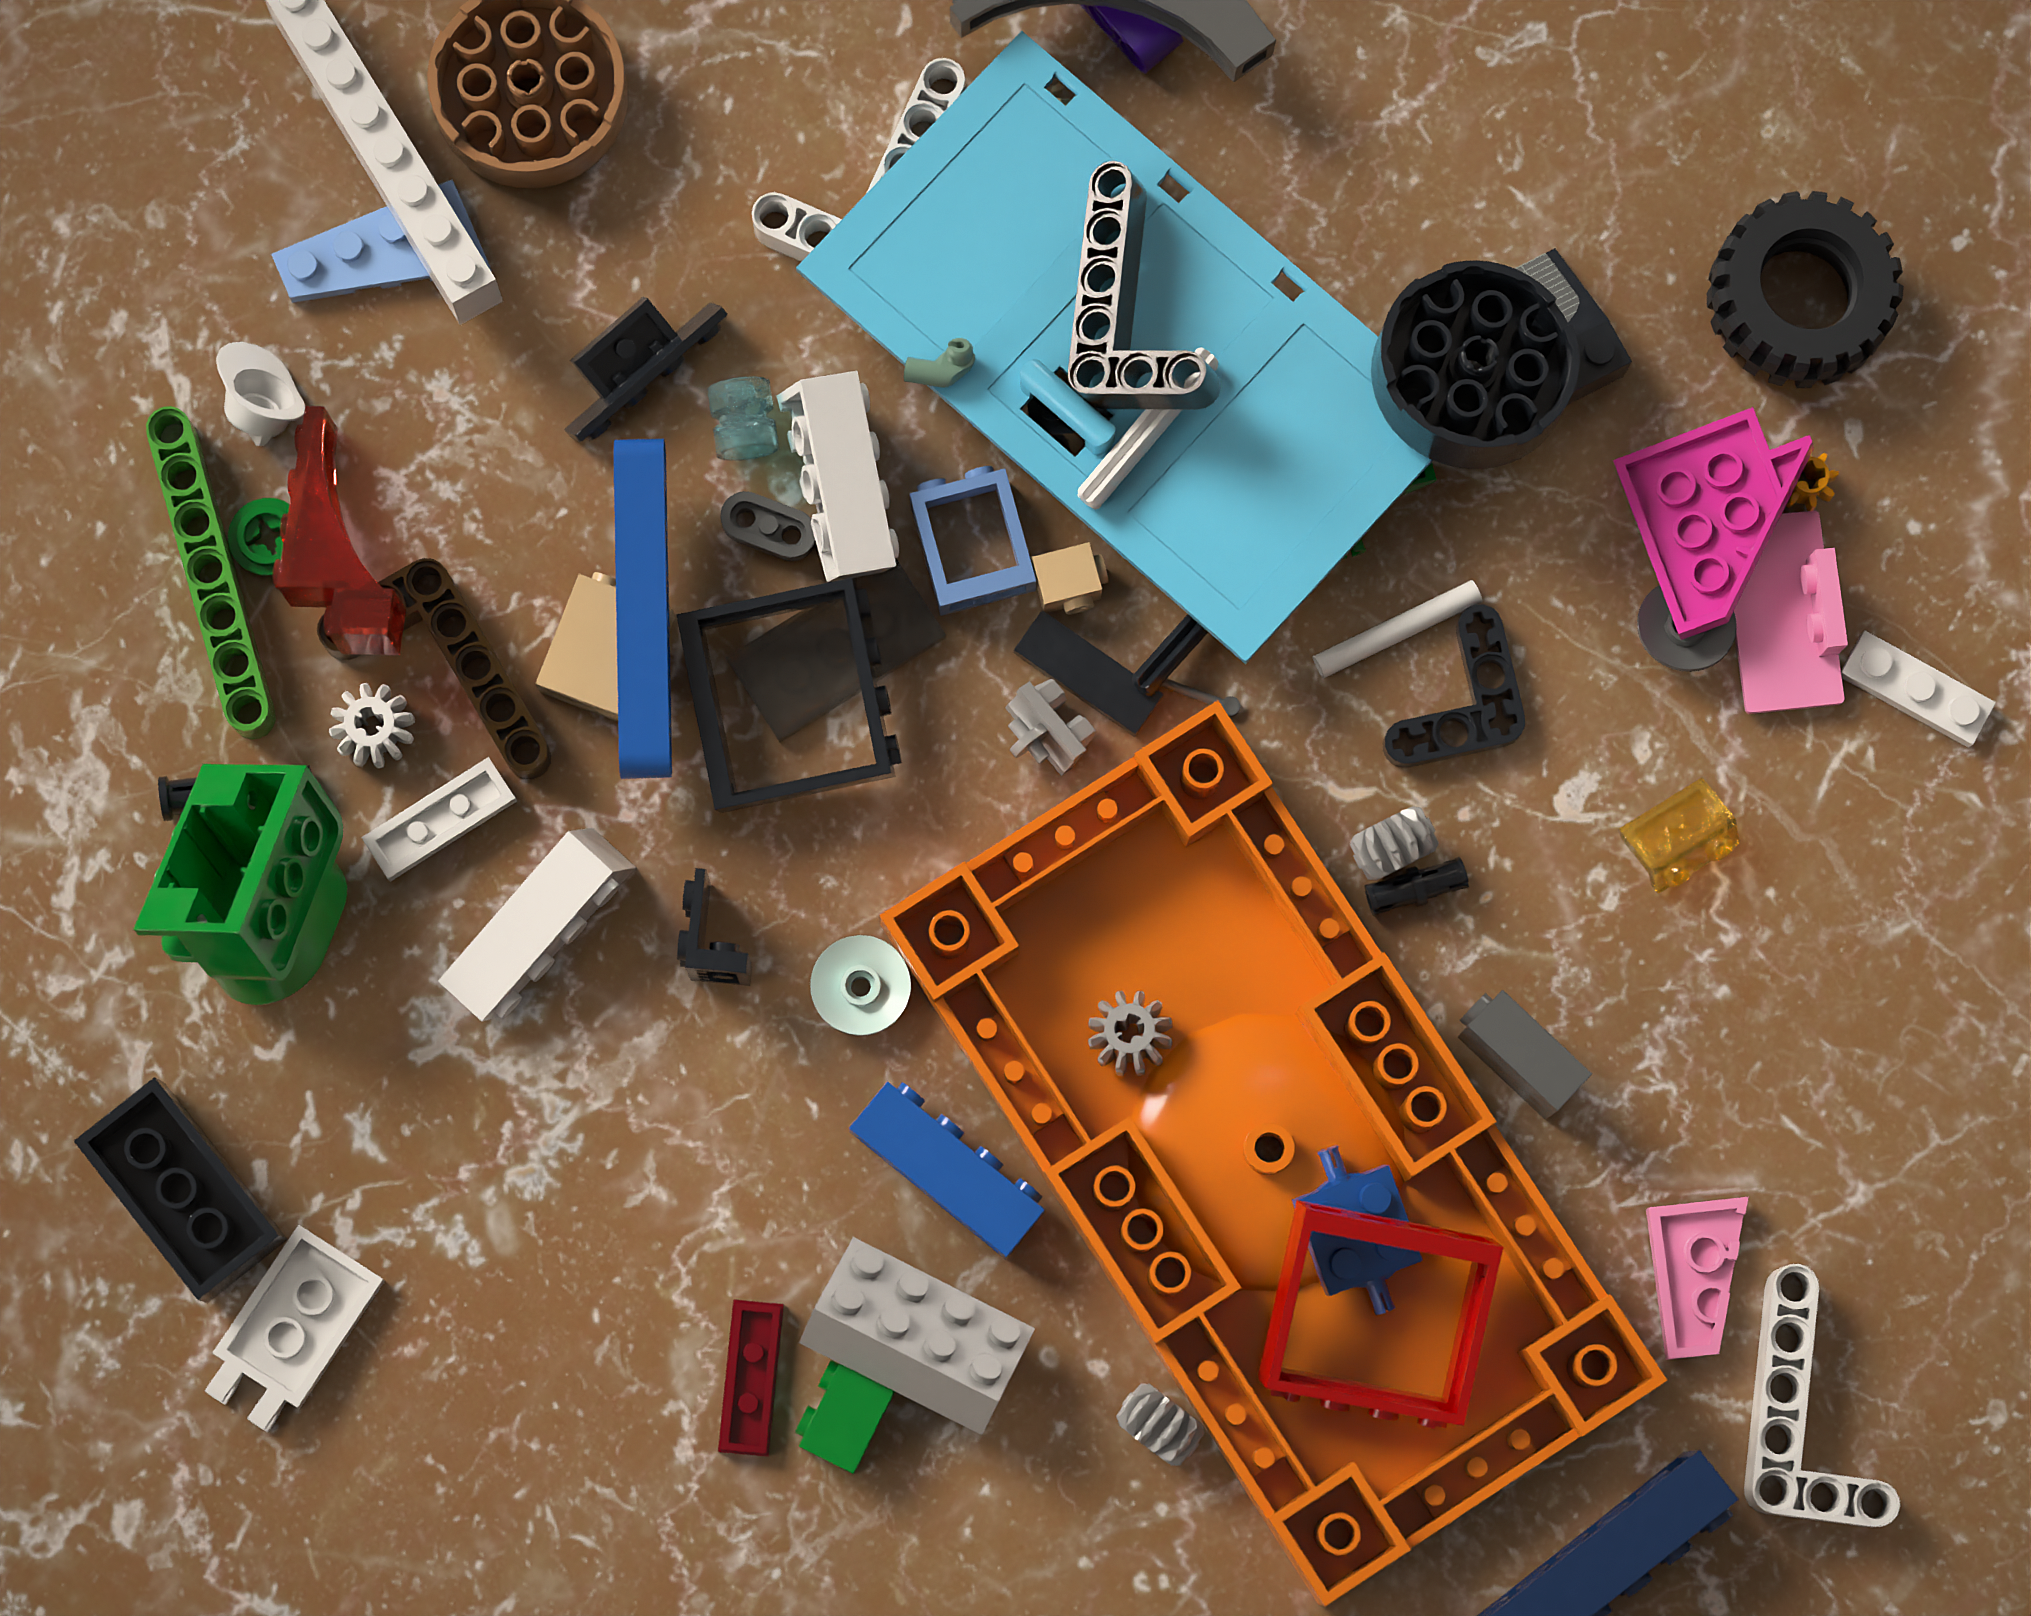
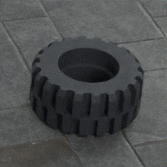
M1798 191L1784 193L1777 203L1769 198L1758 204L1751 215L1745 214L1736 223L1711 266L1708 277L1711 286L1706 293L1707 308L1714 309L1715 313L1710 321L1715 335L1724 333L1727 341L1723 349L1731 358H1734L1739 353L1747 360L1743 367L1744 370L1753 376L1757 374L1759 369L1769 373L1768 383L1783 386L1786 380L1789 379L1795 380L1796 388H1811L1818 380H1821L1824 385L1839 381L1844 373L1852 374L1874 354L1894 326L1899 315L1896 308L1903 300L1904 286L1897 283V279L1903 273L1900 258H1891L1889 255V251L1894 246V243L1887 232L1881 235L1875 232L1873 227L1878 221L1868 211L1862 217L1851 211L1854 202L1843 197L1839 199L1837 204L1827 202V193L1812 191L1807 199H1801ZM1797 251L1816 255L1828 262L1840 275L1847 291L1848 306L1843 317L1836 324L1827 328L1805 329L1787 323L1776 315L1766 302L1760 283L1762 270L1773 256Z

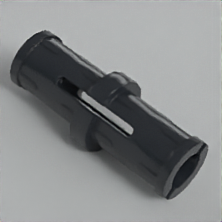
M1457 857L1453 860L1419 870L1416 866L1407 868L1406 874L1364 885L1370 911L1373 916H1376L1391 909L1414 903L1417 907L1428 903L1427 899L1469 888V881L1463 861L1460 857Z

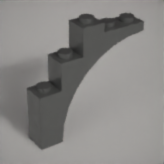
M953 0L952 3L954 5L950 7V24L961 38L996 19L1030 8L1080 4L1107 6L1142 15L1178 32L1211 57L1233 83L1273 56L1276 43L1274 36L1247 0Z

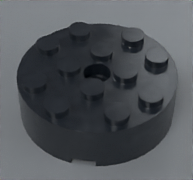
M1480 260L1445 264L1442 266V269L1432 272L1419 280L1416 278L1399 294L1391 306L1372 356L1371 377L1374 395L1380 411L1392 430L1407 445L1421 455L1444 465L1464 469H1487L1503 466L1523 458L1539 447L1556 427L1574 392L1579 374L1580 354L1576 332L1573 324H1568L1565 316L1556 305V297L1540 282L1515 268ZM1468 360L1476 361L1483 367H1479L1478 370L1473 369L1474 365L1471 364Z

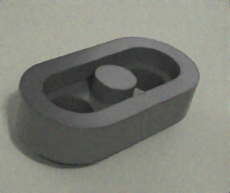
M748 491L733 494L722 506L720 517L723 530L735 542L786 561L801 560L808 556L815 547L816 540L811 526V518L801 510ZM745 512L753 514L755 516L753 525L750 527L740 526L737 523V518L740 514ZM788 530H796L801 534V539L796 544H787L782 539L784 533Z

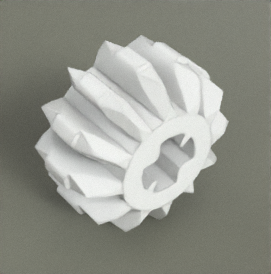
M364 683L360 685V699L355 700L348 691L342 694L343 700L349 706L347 710L332 708V717L343 723L330 728L329 733L333 739H343L337 747V751L342 756L349 755L355 751L353 762L356 766L363 767L371 754L376 768H382L385 762L384 752L389 751L396 760L402 757L401 751L395 745L397 741L405 744L412 743L414 739L412 734L400 728L415 723V718L412 713H400L407 704L406 699L402 695L396 696L389 701L391 696L389 686L382 684L378 688L375 697H373L370 686ZM370 716H376L380 723H384L383 727L376 726L379 732L373 736H369L365 729L361 728L362 724L368 725L365 719Z

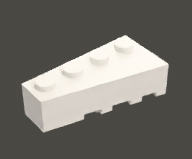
M858 371L799 380L776 397L780 411L791 412L792 430L787 433L791 452H797L800 456H803L805 465L802 467L799 481L804 498H806L810 505L816 504L818 513L812 515L811 526L826 581L831 582L885 572L896 566L895 558L899 556V543L895 531L888 527L885 510L889 508V493L886 483L883 480H879L875 461H878L880 457L879 443L876 434L873 431L869 432L866 412L870 410L868 389L864 383H860Z
M594 828L568 831L442 975L438 982L481 1021L493 1019L497 1015L504 1019L522 1000L519 992L531 979L536 982L549 970L555 962V959L552 957L564 944H570L583 931L589 917L612 898L621 883L636 867Z

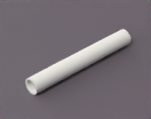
M1470 580L1313 656L1315 666L1324 679L1463 612L1468 607L1481 603L1482 596L1474 581Z

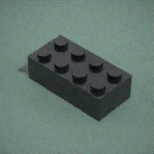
M156 1077L147 1082L74 1140V1143L198 1301L209 1303L288 1240L169 1087Z

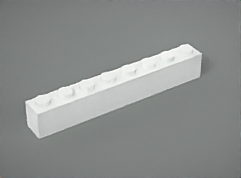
M265 0L272 19L458 323L461 325L503 302L494 275L324 0Z

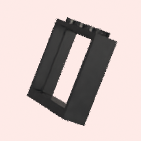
M852 577L676 614L716 811L725 813L896 777L894 765L902 763L897 736L896 734L887 735L884 716L892 715L889 694L886 685L877 686L874 667L882 666L880 649L876 636L868 638L864 622L865 618L872 617L867 589L858 590L857 583ZM843 601L876 764L737 792L705 630Z

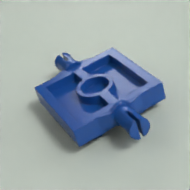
M1338 1145L1318 1152L1328 1180L1322 1183L1315 1191L1291 1199L1294 1209L1296 1201L1300 1200L1409 1222L1390 1166L1384 1164L1363 1173H1347ZM1311 1231L1308 1245L1325 1295L1332 1296L1353 1287H1366L1375 1310V1315L1386 1313V1310L1391 1311L1395 1309L1385 1280L1390 1278L1397 1270L1423 1261L1419 1251Z

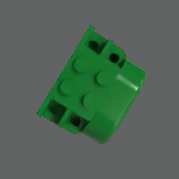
M202 764L178 824L173 829L170 843L160 867L155 872L154 881L133 929L137 935L162 936L161 945L168 957L177 962L198 963L209 977L216 980L229 997L244 1004L265 1005L278 1002L303 988L322 965L346 904L347 882L342 870L335 862L343 839L342 817L307 765Z

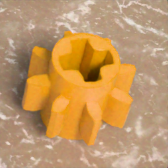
M1825 452L1818 458H1809L1803 472H1805L1807 479H1815L1816 483L1809 489L1806 481L1797 482L1786 506L1788 508L1792 507L1795 503L1805 504L1807 511H1813L1817 506V496L1829 502L1835 495L1834 491L1826 485L1838 477L1839 471H1829L1824 463L1827 458Z

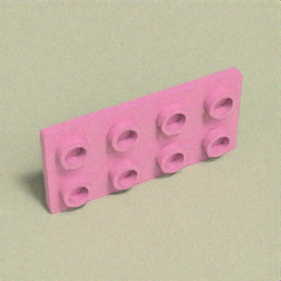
M1817 511L1781 514L1734 609L1737 623L1735 640L1744 708L1747 714L1840 705L1844 701L1839 653L1848 645L1835 548L1824 549L1820 515Z

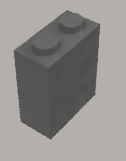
M1504 990L1494 999L1485 993L1459 1020L1466 1028L1459 1034L1458 1038L1544 1119L1557 1112L1592 1075L1586 1067Z

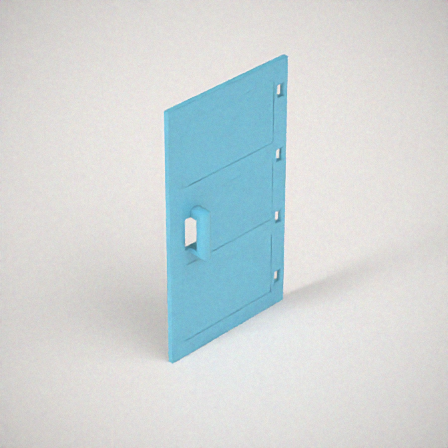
M1023 31L1006 46L796 267L800 275L904 366L908 357L935 361L946 351L949 341L955 338L967 339L972 344L975 354V362L971 370L949 387L927 386L1244 664H1247L1433 461L1407 445L1392 430L1379 409L1371 377L1372 356L1378 336ZM1054 78H1057L1076 95L1066 106L1046 90ZM1117 161L1130 169L1143 184L1147 194L1130 351L1187 350L1195 352L1197 348L1202 347L1213 354L1219 361L1215 372L1220 378L1221 390L1218 398L1210 406L1198 410H1182L1101 507L1095 510L1087 506L1078 497V488L1145 409H1107L1113 415L1108 421L1055 374L1061 369L1068 375L1089 181L1092 173L1098 166L1104 162ZM1167 175L1171 176L1190 193L1180 203L1159 187ZM1126 184L1117 186L1110 198L1121 194ZM1121 230L1110 234L1105 245L1116 241ZM1281 272L1304 291L1294 301L1273 285ZM1115 277L1105 281L1101 286L1100 292L1110 289L1114 284ZM1110 325L1100 328L1095 335V340L1104 337L1108 333ZM1105 372L1095 375L1090 382L1089 388L1100 384ZM1152 372L1141 376L1136 388L1145 386L1151 380ZM1034 396L1085 440V447L1076 457L1022 411Z

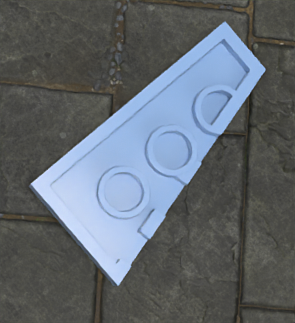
M453 179L439 184V188L491 271ZM387 206L271 254L292 303L355 293L358 289L381 286L383 289L401 286L403 282L428 278L430 281H433Z

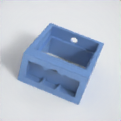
M983 466L966 472L964 474L965 479L946 484L944 478L933 479L919 484L917 492L909 493L912 514L940 616L1036 591V578L1006 469L994 471L992 466ZM996 490L1017 566L947 584L926 508Z

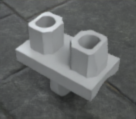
M1049 679L1035 687L1029 681L1018 689L1017 695L1005 707L1015 719L1008 727L1019 739L1009 751L1015 758L1029 751L1039 764L1048 759L1062 776L1072 769L1086 751L1085 747L1096 735V730L1085 717L1078 715L1065 724L1055 711L1067 699L1065 692L1054 679Z

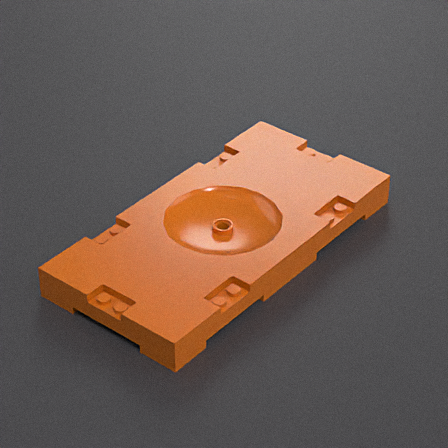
M1219 700L1135 752L1133 757L967 863L964 861L883 912L879 917L880 925L889 940L904 959L909 971L958 1047L964 1052L1015 1131L1018 1140L1176 1385L1182 1390L1235 1472L1236 1478L1318 1605L1326 1606L1410 1551L1412 1547L1668 1380L1612 1295H1607L1498 1130L1495 1125L1497 1121L1386 953L1380 951L1273 789V782ZM1118 991L1124 992L1127 1004H1133L1136 992L1143 991L1145 993L1143 1008H1146L1151 1002L1159 1000L1162 1003L1163 1009L1156 1018L1170 1017L1172 1021V1028L1161 1033L1172 1039V1047L1170 1049L1155 1048L1163 1059L1160 1066L1152 1064L1147 1058L1143 1059L1145 1074L1138 1076L1135 1072L1134 1063L1127 1064V1069L1123 1076L1117 1075L1115 1071L1117 1058L1108 1065L1101 1066L1098 1063V1057L1105 1048L1095 1050L1089 1047L1088 1039L1099 1034L1089 1028V1019L1093 1017L1106 1019L1099 1011L1098 1003L1104 1000L1113 1008H1116L1118 1005L1115 993ZM1130 1024L1127 1031L1118 1030L1117 1032L1122 1033L1123 1042L1131 1043L1134 1036L1142 1037L1143 1033L1139 1034L1136 1024ZM1269 1136L1280 1143L1282 1155L1278 1161L1273 1163L1265 1162L1257 1156L1255 1143L1259 1138ZM1338 1145L1347 1173H1363L1384 1164L1389 1165L1409 1222L1490 1237L1504 1247L1464 1426L1448 1423L1447 1429L1441 1427L1432 1429L1419 1425L1417 1423L1418 1417L1399 1414L1398 1421H1389L1369 1415V1408L1350 1405L1348 1412L1336 1411L1320 1406V1399L1302 1395L1299 1402H1289L1285 1398L1271 1396V1390L1266 1389L1258 1379L1295 1210L1291 1199L1315 1191L1322 1183L1328 1180L1320 1155H1318L1320 1150H1328V1147ZM1308 1248L1282 1367L1442 1398L1472 1262L1420 1252L1423 1261L1397 1270L1390 1278L1385 1280L1395 1309L1391 1311L1386 1310V1313L1375 1315V1310L1366 1287H1353L1332 1296L1325 1295Z

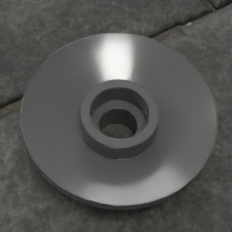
M1658 585L1649 592L1640 606L1637 617V631L1643 647L1657 662L1674 670L1692 672L1714 666L1727 655L1736 636L1737 623L1733 611L1728 623L1680 640L1661 586Z

